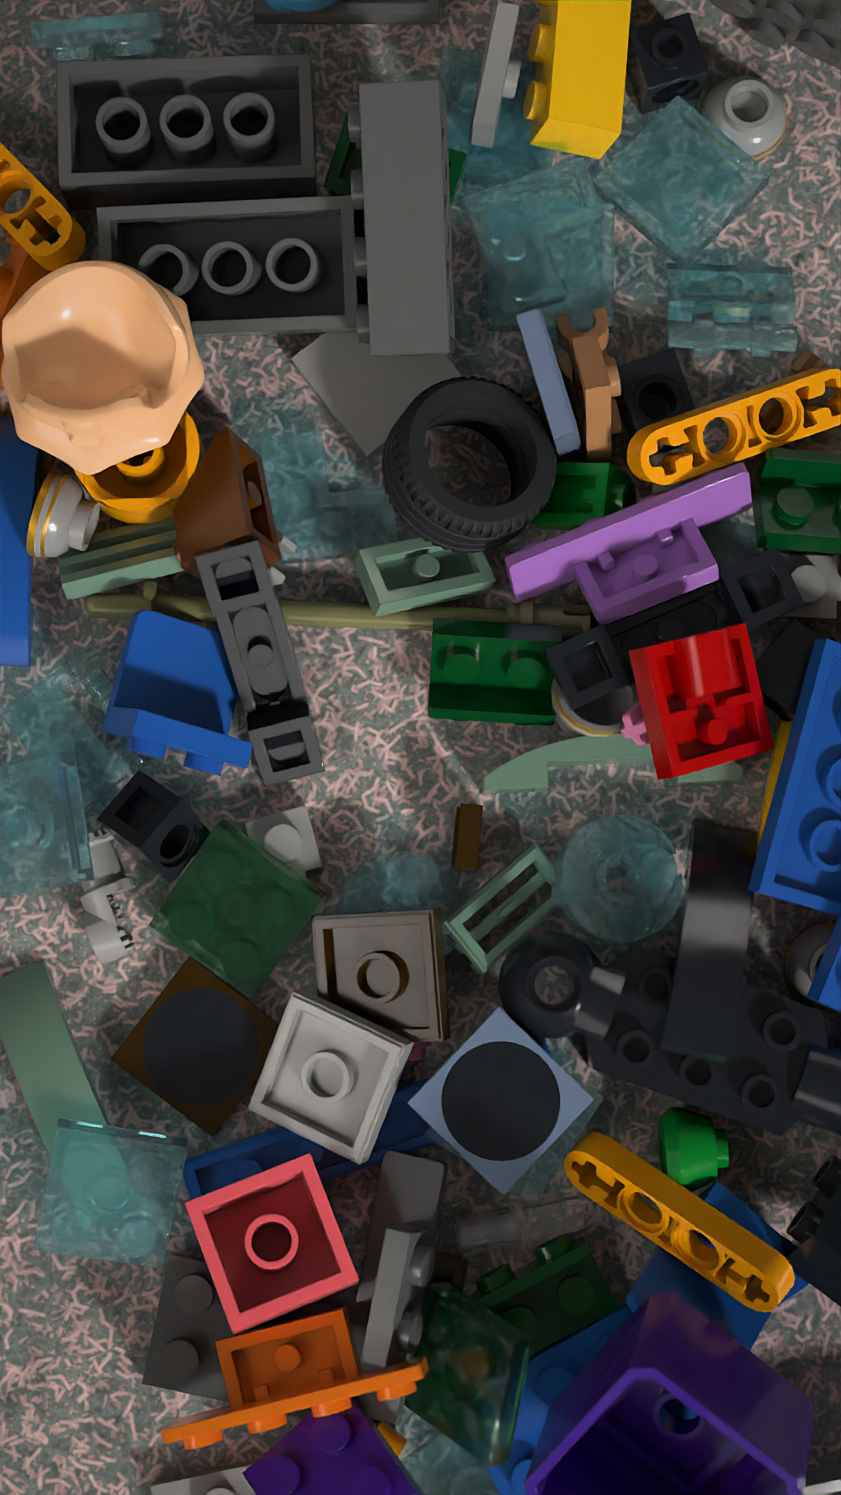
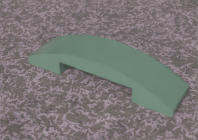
M613 733L606 737L581 736L547 744L513 758L483 777L482 794L546 792L549 788V766L654 762L650 744L638 746L631 738L625 739L621 733ZM733 761L671 778V785L674 787L735 784L743 780L742 766Z
M41 960L0 978V1037L44 1146L68 1196L84 1223L143 1197V1193L120 1138L115 1137L67 1023L66 1019H69L45 960Z

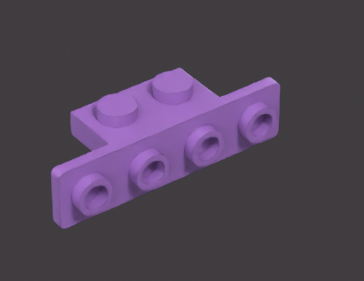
M737 463L722 470H713L705 473L698 480L663 494L650 495L638 504L608 516L590 519L576 529L546 541H537L526 545L520 551L505 558L506 569L516 600L519 602L577 580L599 626L602 624L605 626L719 580L718 564L699 530L748 511L752 507L749 472L743 463Z

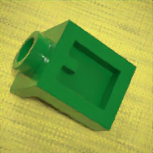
M556 462V478L552 492L546 505L533 519L532 524L545 530H573L590 519L605 517L636 504V491L631 477L610 463Z

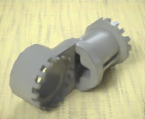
M106 828L99 829L94 833H88L89 840L85 841L83 836H80L59 847L62 857L71 859L83 888L84 894L80 897V901L84 911L81 912V918L91 946L102 965L136 952L134 942L130 943L133 940L132 935L125 937V932L128 930L124 931L122 929L119 931L118 926L126 920L124 916L117 917L122 911L120 907H117L118 903L113 898L136 887L133 876L125 875L112 843L114 837Z

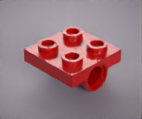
M746 623L722 627L628 651L658 780L675 778L774 749Z

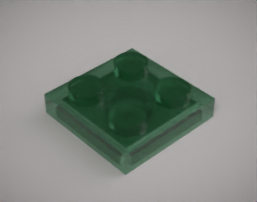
M223 819L215 825L149 926L250 1000H253L327 896V893Z
M448 1282L427 1285L421 1311L423 1329L419 1344L413 1353V1358L426 1356L429 1370L424 1378L415 1381L417 1390L405 1396L404 1406L486 1466L493 1467L508 1463L533 1338Z

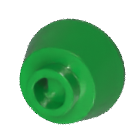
M670 1107L659 1117L658 1146L661 1172L690 1192L716 1182L718 1168L729 1167V1150L725 1129H714L712 1119L709 1116L678 1107Z

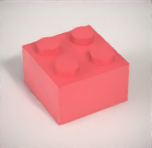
M310 1153L185 1202L234 1335L358 1285L357 1273Z

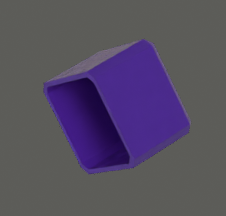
M675 1292L651 1293L551 1403L524 1482L526 1495H803L813 1425L811 1398ZM678 1398L699 1415L693 1419H676L665 1410L663 1404L670 1399Z

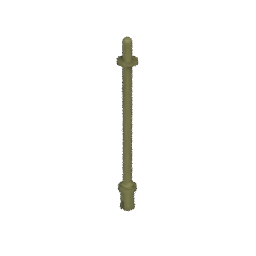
M153 579L145 581L143 594L95 593L87 596L84 601L86 613L95 618L132 619L134 613L139 610H152L183 621L217 622L216 617L212 616L207 597L159 595L156 580ZM533 597L519 603H512L507 609L424 606L374 617L369 603L280 600L287 625L433 631V618L562 626L561 642L590 630L589 604L533 603Z

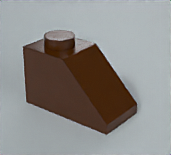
M227 427L216 433L173 509L177 538L173 541L174 553L182 568L187 573H194L199 578L201 576L195 560V552L259 536L268 565L282 560L262 458L253 448Z

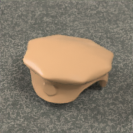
M84 260L60 267L42 277L29 288L3 319L2 345L4 359L1 366V377L13 415L17 436L21 440L64 461L83 474L99 473L126 459L169 443L185 410L204 382L205 374L195 344L186 303L183 299L154 282L144 273L119 262Z

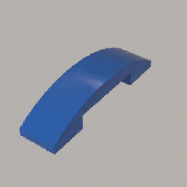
M0 416V666L31 667L34 604L31 602L33 556L27 553L26 544L29 522L37 499V483L41 481L43 450L21 440L17 436L13 417Z

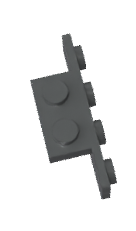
M396 1150L387 1151L384 1154L351 1324L362 1371L378 1367L387 1368L402 1361L412 1359L413 1352L419 1344L423 1329L421 1310L425 1289L432 1277L435 1266L436 1254L433 1247L448 1173V1165L443 1161ZM376 1391L355 1396L370 1418L387 1423H395L401 1419L405 1396L385 1401H378Z

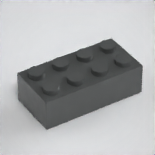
M310 53L56 62L59 188L70 210H97V207L318 197L314 80Z
M439 79L359 83V101L348 102L350 142H355L356 148L362 150V169L351 170L353 209L359 210V214L364 215L365 236L354 237L356 277H362V280H367L368 303L357 304L359 343L370 344V355L377 357L456 354L447 99L445 91Z
M351 195L97 207L99 260L114 261L131 266L183 299L187 305L194 338L357 331V304L366 303L365 280H362V277H356L354 237L363 236V220L359 210L353 209Z

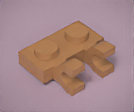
M606 307L593 309V328L587 332H579L573 329L568 314L555 317L556 335L562 350L567 353L566 355L557 356V362L565 388L571 395L573 414L586 463L612 461V435L621 433L620 415L615 396L621 395V385L614 357L609 358L606 348L609 341V322Z

